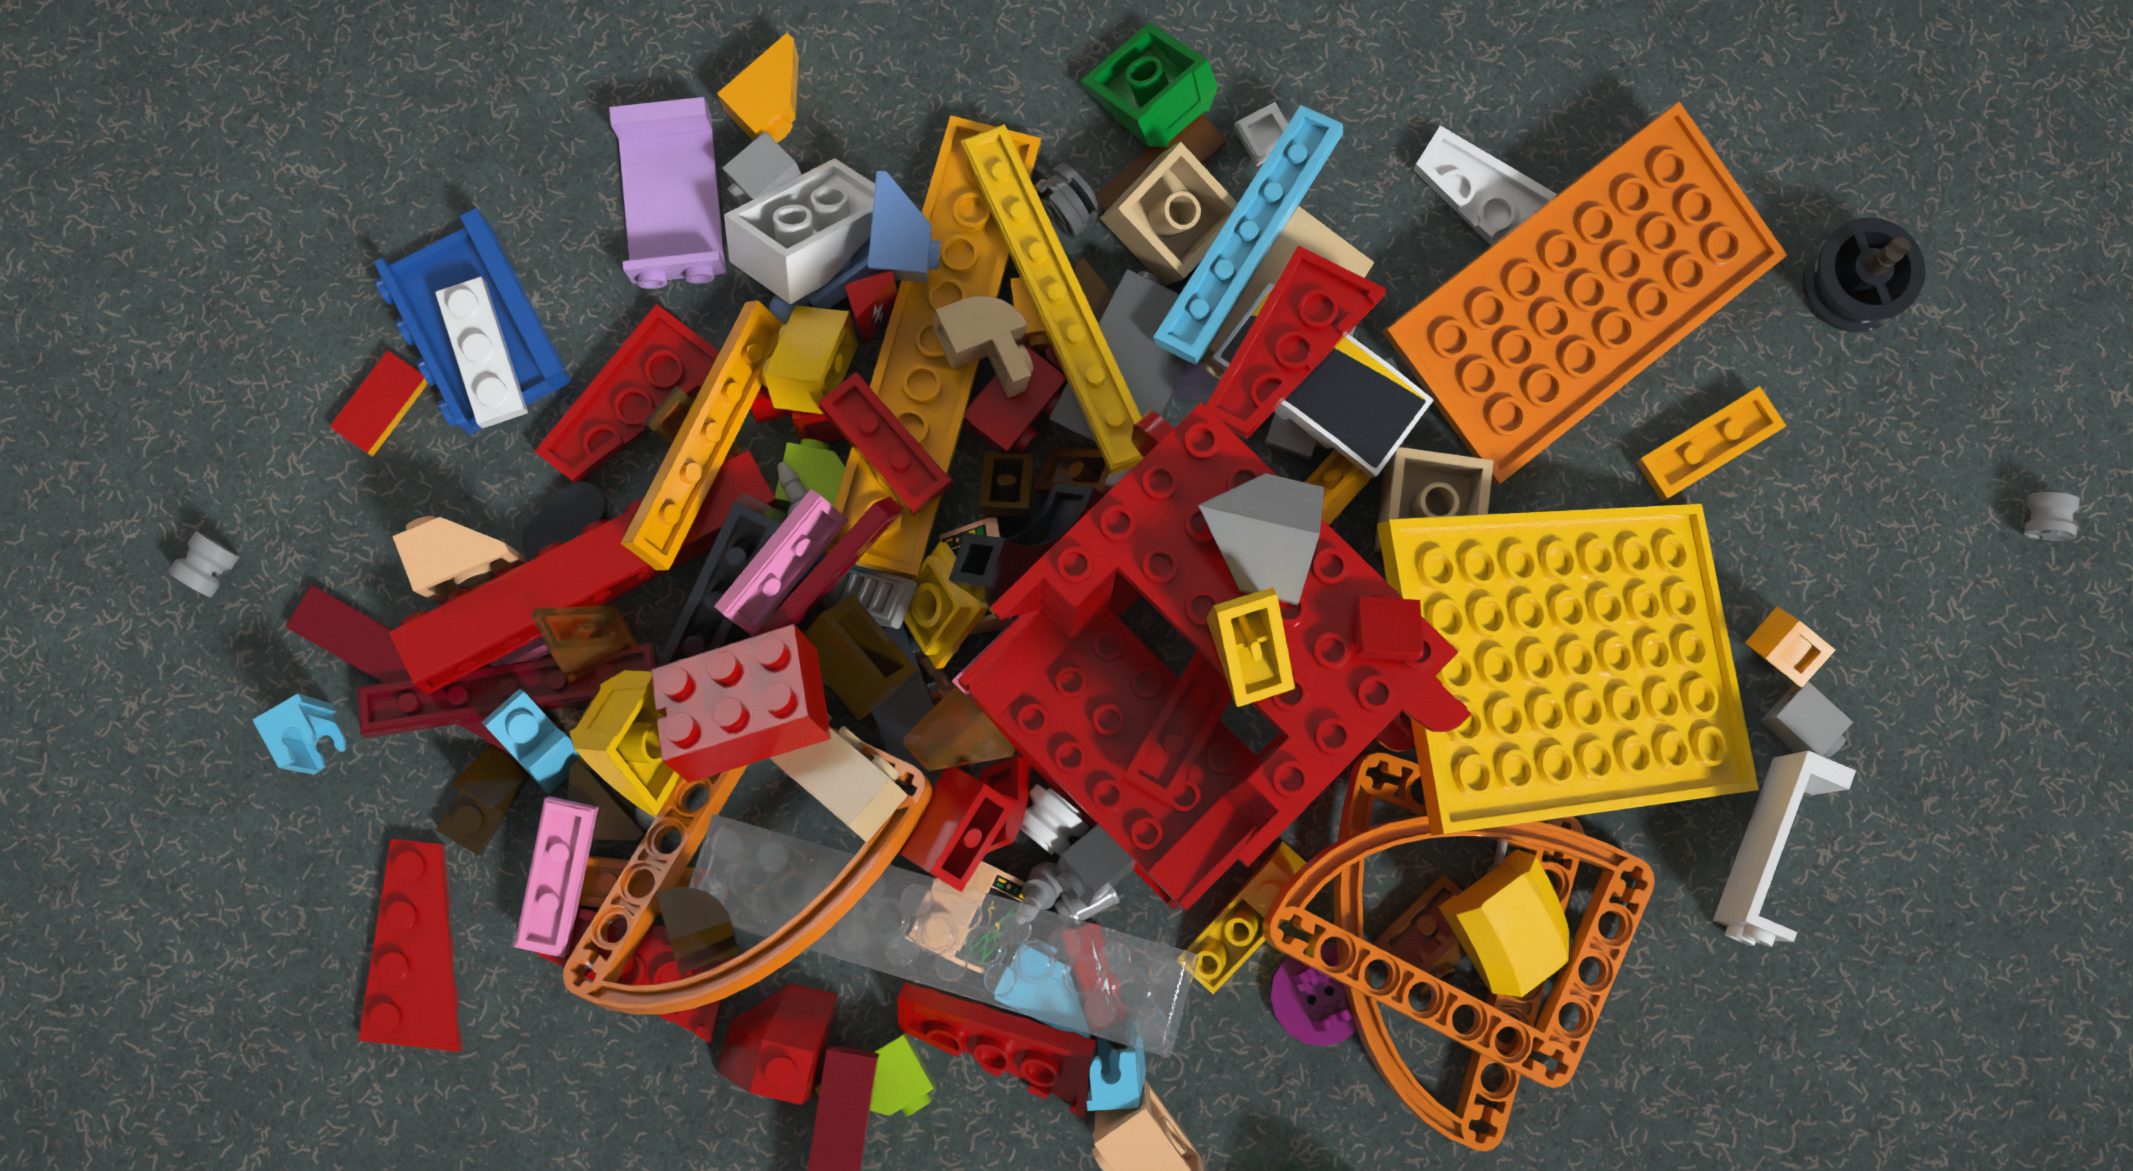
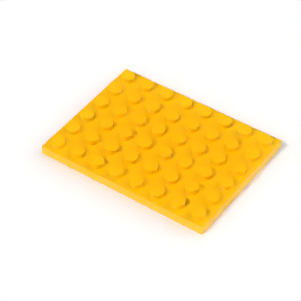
M1702 504L1389 519L1377 524L1387 583L1404 599L1420 600L1421 616L1459 652L1436 677L1457 700L1462 701L1467 706V710L1471 713L1459 727L1444 733L1429 731L1411 718L1431 836L1759 790Z

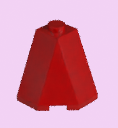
M790 983L729 1022L717 1073L751 1094L802 1105L816 1093L815 1088L818 1085L839 994Z

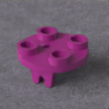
M1321 945L1320 954L1323 962L1328 966L1338 964L1337 948ZM1290 956L1281 961L1271 978L1270 1001L1274 1016L1286 1033L1305 1044L1327 1046L1342 1042L1357 1031L1342 983ZM1327 986H1331L1333 988V993L1331 995L1325 994V988ZM1309 995H1314L1315 997L1313 1004H1308L1307 1002Z

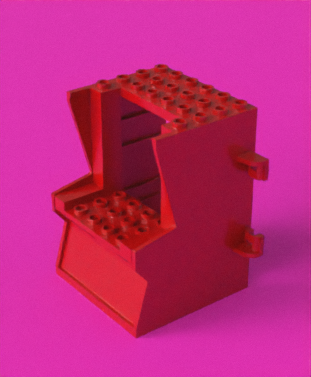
M1202 402L1175 428L1152 410H1149L1133 426L1132 443L1144 458L990 607V611L1001 621L1007 617L1022 615L958 679L959 685L966 692L969 691L965 701L1021 758L1031 762V768L1058 795L1084 816L1082 820L1091 829L1097 824L1104 829L1136 862L1133 871L1172 911L1178 907L1183 911L1188 910L1237 860L1245 867H1248L1373 739L1391 751L1400 752L1413 748L1415 741L1412 723L1407 715L1429 731L1444 733L1456 729L1471 715L1467 710V706L1462 701L1457 700L1436 677L1459 652L1423 617L1424 650L1423 657L1419 660L1405 661L1355 657L1358 597L1404 598L1321 518L1320 535L1298 605L1279 601L1295 689L1251 703L1279 733L1256 756L1219 719L1170 805L1123 778L1179 679L1119 618L1143 596L1226 678L1206 618L1214 605L1249 594L1238 591L1239 588L1198 505L1265 473L1277 476Z

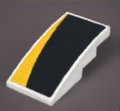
M1271 283L1266 285L1210 358L1224 371H1226L1275 285ZM1348 334L1273 412L1283 420L1290 418L1326 449L1335 448L1371 478L1376 477L1432 403L1433 399L1394 367Z

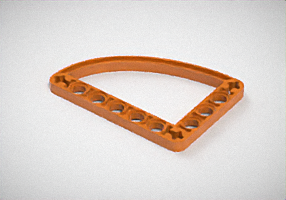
M829 726V727H830L831 729H833L836 733L839 731V730H837V729H835V728ZM863 742L866 746L860 752L862 755L870 760L878 754L900 773V776L895 780L897 783L906 787H910L913 784L917 790L913 796L908 795L872 838L867 843H864L858 853L837 877L809 905L774 934L745 953L714 969L683 980L658 985L629 986L616 983L660 911L656 892L674 888L748 765L690 783L680 777L660 813L651 824L568 959L563 970L565 987L580 998L608 1010L628 1014H667L694 1009L724 999L759 982L793 960L822 937L859 901L882 875L910 837L931 801L933 787L929 779L915 766ZM697 788H707L708 798L706 803L697 810H688L687 800L689 795ZM671 831H680L682 836L679 847L672 853L662 854L661 842L665 835ZM645 874H653L655 878L653 890L643 898H636L634 886L638 879ZM618 918H626L628 923L626 934L621 940L609 943L607 930L611 923ZM598 947L610 953V957L606 959L597 954ZM587 968L597 973L592 983L582 977Z
M1370 753L1359 758L1352 768L1342 809L1338 841L1352 833L1369 827L1374 799L1420 815H1427L1426 805H1420L1411 795V785L1415 779L1420 777L1419 764L1386 753ZM1381 763L1380 772L1391 777H1401L1398 786L1390 783H1377L1375 788H1373V779L1366 776L1367 768L1377 767ZM1396 791H1397L1398 797H1395V796H1394V793H1395ZM1572 816L1538 821L1558 827L1562 826V828L1584 834L1582 825ZM1492 838L1527 850L1529 854L1537 857L1544 870L1547 869L1554 874L1557 880L1555 893L1565 915L1579 860L1553 850L1523 842ZM1554 855V858L1564 859V864L1561 866L1555 862L1542 861V856ZM1363 858L1334 877L1333 893L1334 925L1365 941L1362 899ZM1335 936L1338 961L1340 962L1344 955V945ZM1367 965L1364 973L1365 981L1373 989ZM1546 980L1523 997L1493 994L1489 990L1486 1004L1506 1014H1510L1515 1019L1534 1028ZM1343 984L1348 1006L1361 1042L1377 1072L1396 1098L1419 1120L1441 1135L1477 1151L1494 1149L1501 1142L1505 1134L1520 1074L1499 1064L1503 1069L1504 1081L1497 1090L1487 1091L1482 1085L1481 1073L1488 1064L1497 1062L1472 1050L1455 1114L1440 1105L1416 1081L1404 1064L1386 1030L1376 1000ZM1517 1035L1511 1041L1505 1043L1499 1041L1496 1037L1495 1044L1498 1052L1502 1055L1511 1053L1516 1047ZM1476 1094L1487 1100L1497 1101L1496 1109L1487 1105L1484 1108V1105L1474 1102ZM1482 1116V1120L1490 1124L1487 1134L1479 1133L1476 1137V1132L1469 1129V1123L1471 1119L1479 1120Z
M1417 815L1376 824L1352 833L1320 851L1298 869L1280 890L1264 917L1262 929L1264 938L1274 949L1536 1083L1555 1088L1568 1083L1575 1073L1652 894L1655 880L1652 869L1642 859L1606 842L1570 829L1535 821L1431 836L1428 816ZM1480 836L1518 841L1565 854L1603 870L1569 948V962L1560 969L1535 1028L1304 910L1305 906L1327 882L1350 865L1373 853L1398 844L1427 838ZM1623 871L1630 872V877L1636 881L1634 888H1626V882L1620 879ZM1610 897H1620L1618 901L1627 902V907L1609 902ZM1607 911H1612L1617 916L1619 922L1617 933L1610 939H1605L1598 927L1600 917ZM1294 916L1292 925L1305 933L1312 934L1308 943L1288 936L1282 941L1284 932L1277 928L1281 919L1289 921ZM1336 936L1344 945V955L1338 964L1328 966L1321 958V945L1329 937ZM1592 956L1599 965V975L1593 983L1586 985L1579 977V965L1583 959ZM1380 959L1387 967L1388 977L1381 987L1372 989L1365 981V969L1371 961ZM1424 982L1431 990V1000L1426 1008L1416 1011L1409 1003V991L1416 983ZM1573 1002L1579 1010V1022L1573 1029L1566 1031L1559 1023V1011L1563 1005ZM1467 1004L1474 1012V1023L1468 1031L1459 1033L1452 1024L1453 1012L1460 1005ZM1510 1026L1517 1035V1044L1511 1053L1502 1055L1496 1048V1035L1502 1028ZM1531 1050L1552 1056L1551 1058L1557 1062L1556 1069L1554 1071L1546 1070L1547 1067L1534 1059L1527 1058Z

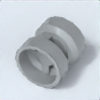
M195 531L187 543L189 550L186 554L188 556L176 559L167 572L192 589L211 598L220 586L217 576L225 570L232 569L240 556L207 535Z

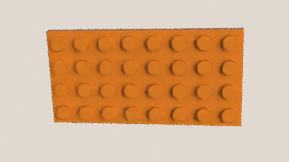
M1679 101L1663 111L1386 327L1382 333L1428 396L1433 399L1436 407L1474 458L1494 460L1491 482L1493 485L1501 484L1786 257L1787 254Z

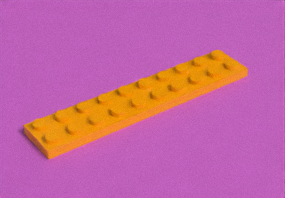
M951 115L922 209V214L931 224L932 240H940L938 270L929 269L928 283L901 280L870 384V388L947 476L981 359L952 370L932 328L935 311L973 296H989L998 299L1010 253L961 149V140L993 129L995 126ZM1008 130L1030 179H1032L1041 148V138ZM852 447L834 508L849 521L822 552V557H825L875 502L891 496L903 508L901 510L902 514L855 565L908 579H918L942 495L913 517Z

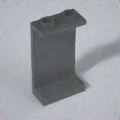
M1127 269L1098 325L1141 417L1149 410L1161 416L1188 361L1156 346L1153 336L1180 295L1165 288L1163 281L1151 273L1140 271L1137 274ZM1068 382L1049 418L1048 431L1084 449H1099Z

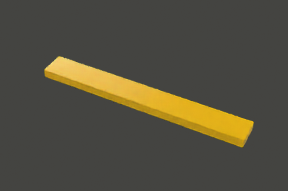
M1005 124L961 140V149L1111 476L1136 466L1144 457L1132 443L1131 437L1133 426L1142 417Z

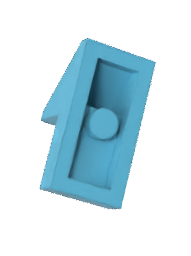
M518 689L481 722L548 794L569 777L571 765L577 760L585 762L574 749L571 739L558 729L521 689Z

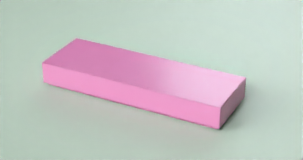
M810 489L714 607L751 636H754L849 520L821 495Z
M550 796L545 798L514 947L563 958L569 954L599 807Z

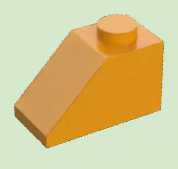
M788 33L782 36L717 93L723 110L753 141L766 131L776 143L780 142L789 134L793 126L792 122L796 119L799 56L794 39Z

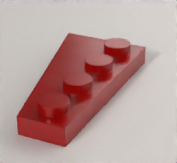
M1298 245L1207 402L1206 407L1232 432L1247 439L1385 296L1386 288Z
M656 304L534 452L573 483L581 481L698 393L720 351Z
M398 839L390 840L358 1041L455 1052L463 1051L458 1023L457 986H455L454 945L453 936H451L450 900L445 845Z
M578 907L569 954L564 958L535 951L532 952L565 968L568 959L598 911ZM618 918L611 923L607 930L609 943L621 940L626 934L628 925L626 918ZM652 923L616 983L629 986L658 985L683 980L714 969L732 960L733 957L680 974L666 927ZM600 947L596 951L597 954L606 959L611 955ZM587 968L582 977L594 981L597 973ZM723 999L690 1010L655 1015L671 1023H676L708 1042H713Z
M905 982L897 997L899 1030L955 1057L961 1055L963 1051L973 1055L974 1059L982 1066V1070L999 1078L1002 1072L1006 1071L1030 1083L1027 1089L1028 1092L1045 1100L1049 1093H1052L1071 1102L1069 1111L1085 1119L1088 1112L1087 1097L1090 1089V1067L1096 1055L1097 1041L1085 1038L1076 1032H1065L1036 1023L1027 1017H1017L1000 1012L978 1002H968L948 996L933 988H922Z

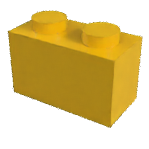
M795 305L787 324H783L780 328L778 344L772 357L765 361L762 370V382L765 387H768L774 408L823 414L819 409L818 401L843 382L858 347L850 311Z

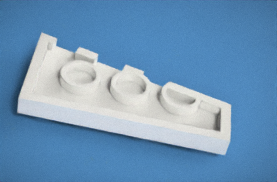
M1439 126L1413 169L1491 246L1557 195L1442 126Z

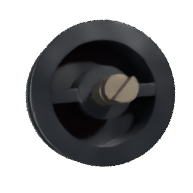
M1880 218L1852 220L1835 230L1809 255L1803 271L1804 293L1809 305L1817 316L1832 327L1853 333L1872 331L1887 324L1917 300L1925 282L1926 269L1924 257L1916 241L1900 226Z

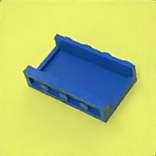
M478 208L461 215L460 218L465 227L393 264H389L383 257L374 261L380 277L374 280L375 284L388 305L395 303L402 317L396 319L395 322L406 342L410 346L416 343L423 357L417 360L416 363L430 386L437 384L444 398L437 402L444 418L451 427L458 425L469 435L482 428L476 422L438 303L436 291L478 277H482L486 281L526 406L572 383L565 366L494 231Z

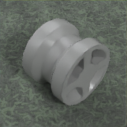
M2038 492L2027 495L2026 507L2031 511V517L2025 523L2024 535L2050 541L2075 539L2077 537V526L2072 521L2073 514L2079 509L2080 498L2059 492Z

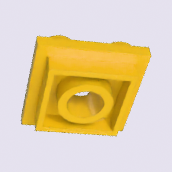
M939 542L931 555L922 563L918 579H911L917 583V588L903 619L924 654L928 655L935 669L944 668L950 658L958 652L960 645L978 621L983 619L988 609L985 603H982L948 580L956 556L947 542Z

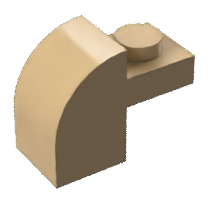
M973 296L935 311L932 328L952 370L988 356L1008 398L1026 391L1031 372H1033V364L1025 346L1022 344L1016 345L1023 342L1028 326L1026 320L1017 309L1001 299L989 296Z

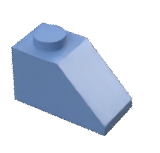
M877 171L868 259L869 275L873 276L885 271H892L894 280L928 283L929 269L938 270L940 240H932L931 224L887 171Z

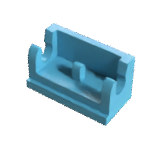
M296 694L253 719L278 768L314 775L326 768L323 755L317 750L318 740L326 735L333 739L334 746L340 752H344L346 749L344 734L332 715L337 711L332 703Z
M1128 1019L1125 1033L1127 1045L1122 1049H1115L1109 1044L1108 1038L1110 1033L1108 1028L1102 1029L1099 1032L1097 1041L1099 1056L1093 1059L1090 1067V1089L1087 1097L1088 1111L1140 1108L1146 1076L1142 1020Z

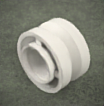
M1036 784L1029 792L1033 804L1031 807H1026L1020 829L1049 854L1053 855L1055 852L1061 856L1071 847L1068 840L1071 836L1082 838L1090 828L1081 820L1084 816L1052 789L1049 788L1046 791Z

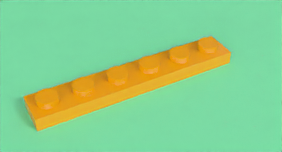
M758 300L746 302L621 542L622 545L657 571L669 570L763 384L762 370L764 363L768 358L772 357L778 344V335L783 323Z

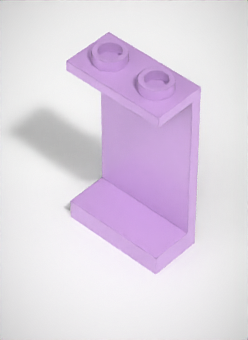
M698 97L609 107L611 126L619 139L629 260L623 261V270L632 284L638 283L641 288L656 289L666 286L667 280L686 278V281L689 283L701 284L713 281L715 275L726 274L712 118L705 98Z

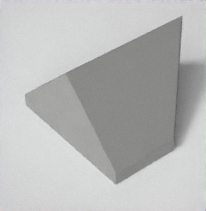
M1265 473L1198 505L1239 588L1238 591L1252 594L1274 587L1278 601L1298 605L1320 535L1324 487Z

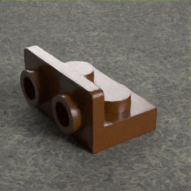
M1443 874L1374 942V945L1420 970L1449 983L1456 971L1454 967L1467 953L1439 909V906L1452 896H1458L1463 890ZM1418 982L1414 985L1415 989L1423 997L1431 991L1424 982Z

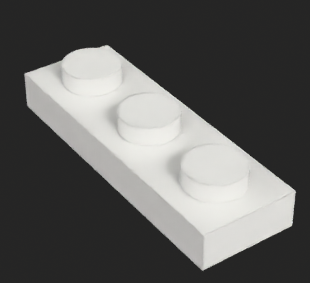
M478 277L436 291L438 303L477 424L483 429L527 414L528 410L486 281L482 277Z

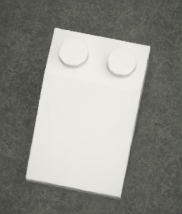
M834 158L724 214L729 262L787 303L792 304L828 284L871 236L875 184Z

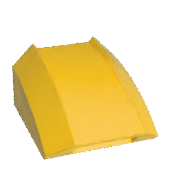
M624 670L600 684L601 689L576 728L569 732L574 749L594 771L621 795L656 818L681 776L662 762L657 719L664 718V716L656 711L652 672Z
M1516 849L1501 860L1503 863L1458 896H1452L1441 904L1439 909L1491 993L1523 997L1569 962L1570 933L1561 904L1539 860L1535 855Z

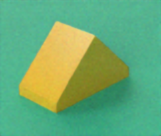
M1274 587L1214 605L1206 619L1236 706L1240 707L1295 689L1278 596Z

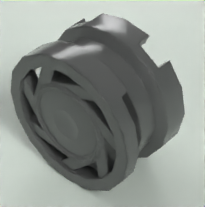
M1064 162L1059 163L1051 170V177L1048 180L1041 179L1033 185L1048 218L1069 238L1077 237L1083 231L1084 223L1087 221L1094 222L1103 214V208L1094 191L1077 171Z

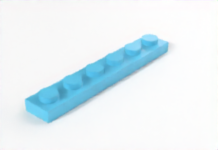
M1300 105L1153 336L1156 346L1198 366L1343 135L1342 123Z

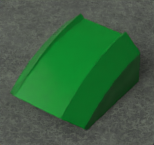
M1150 22L1080 81L1090 95L1121 125L1146 145L1155 147H1168L1170 140L1204 111H1209L1218 88L1209 61Z

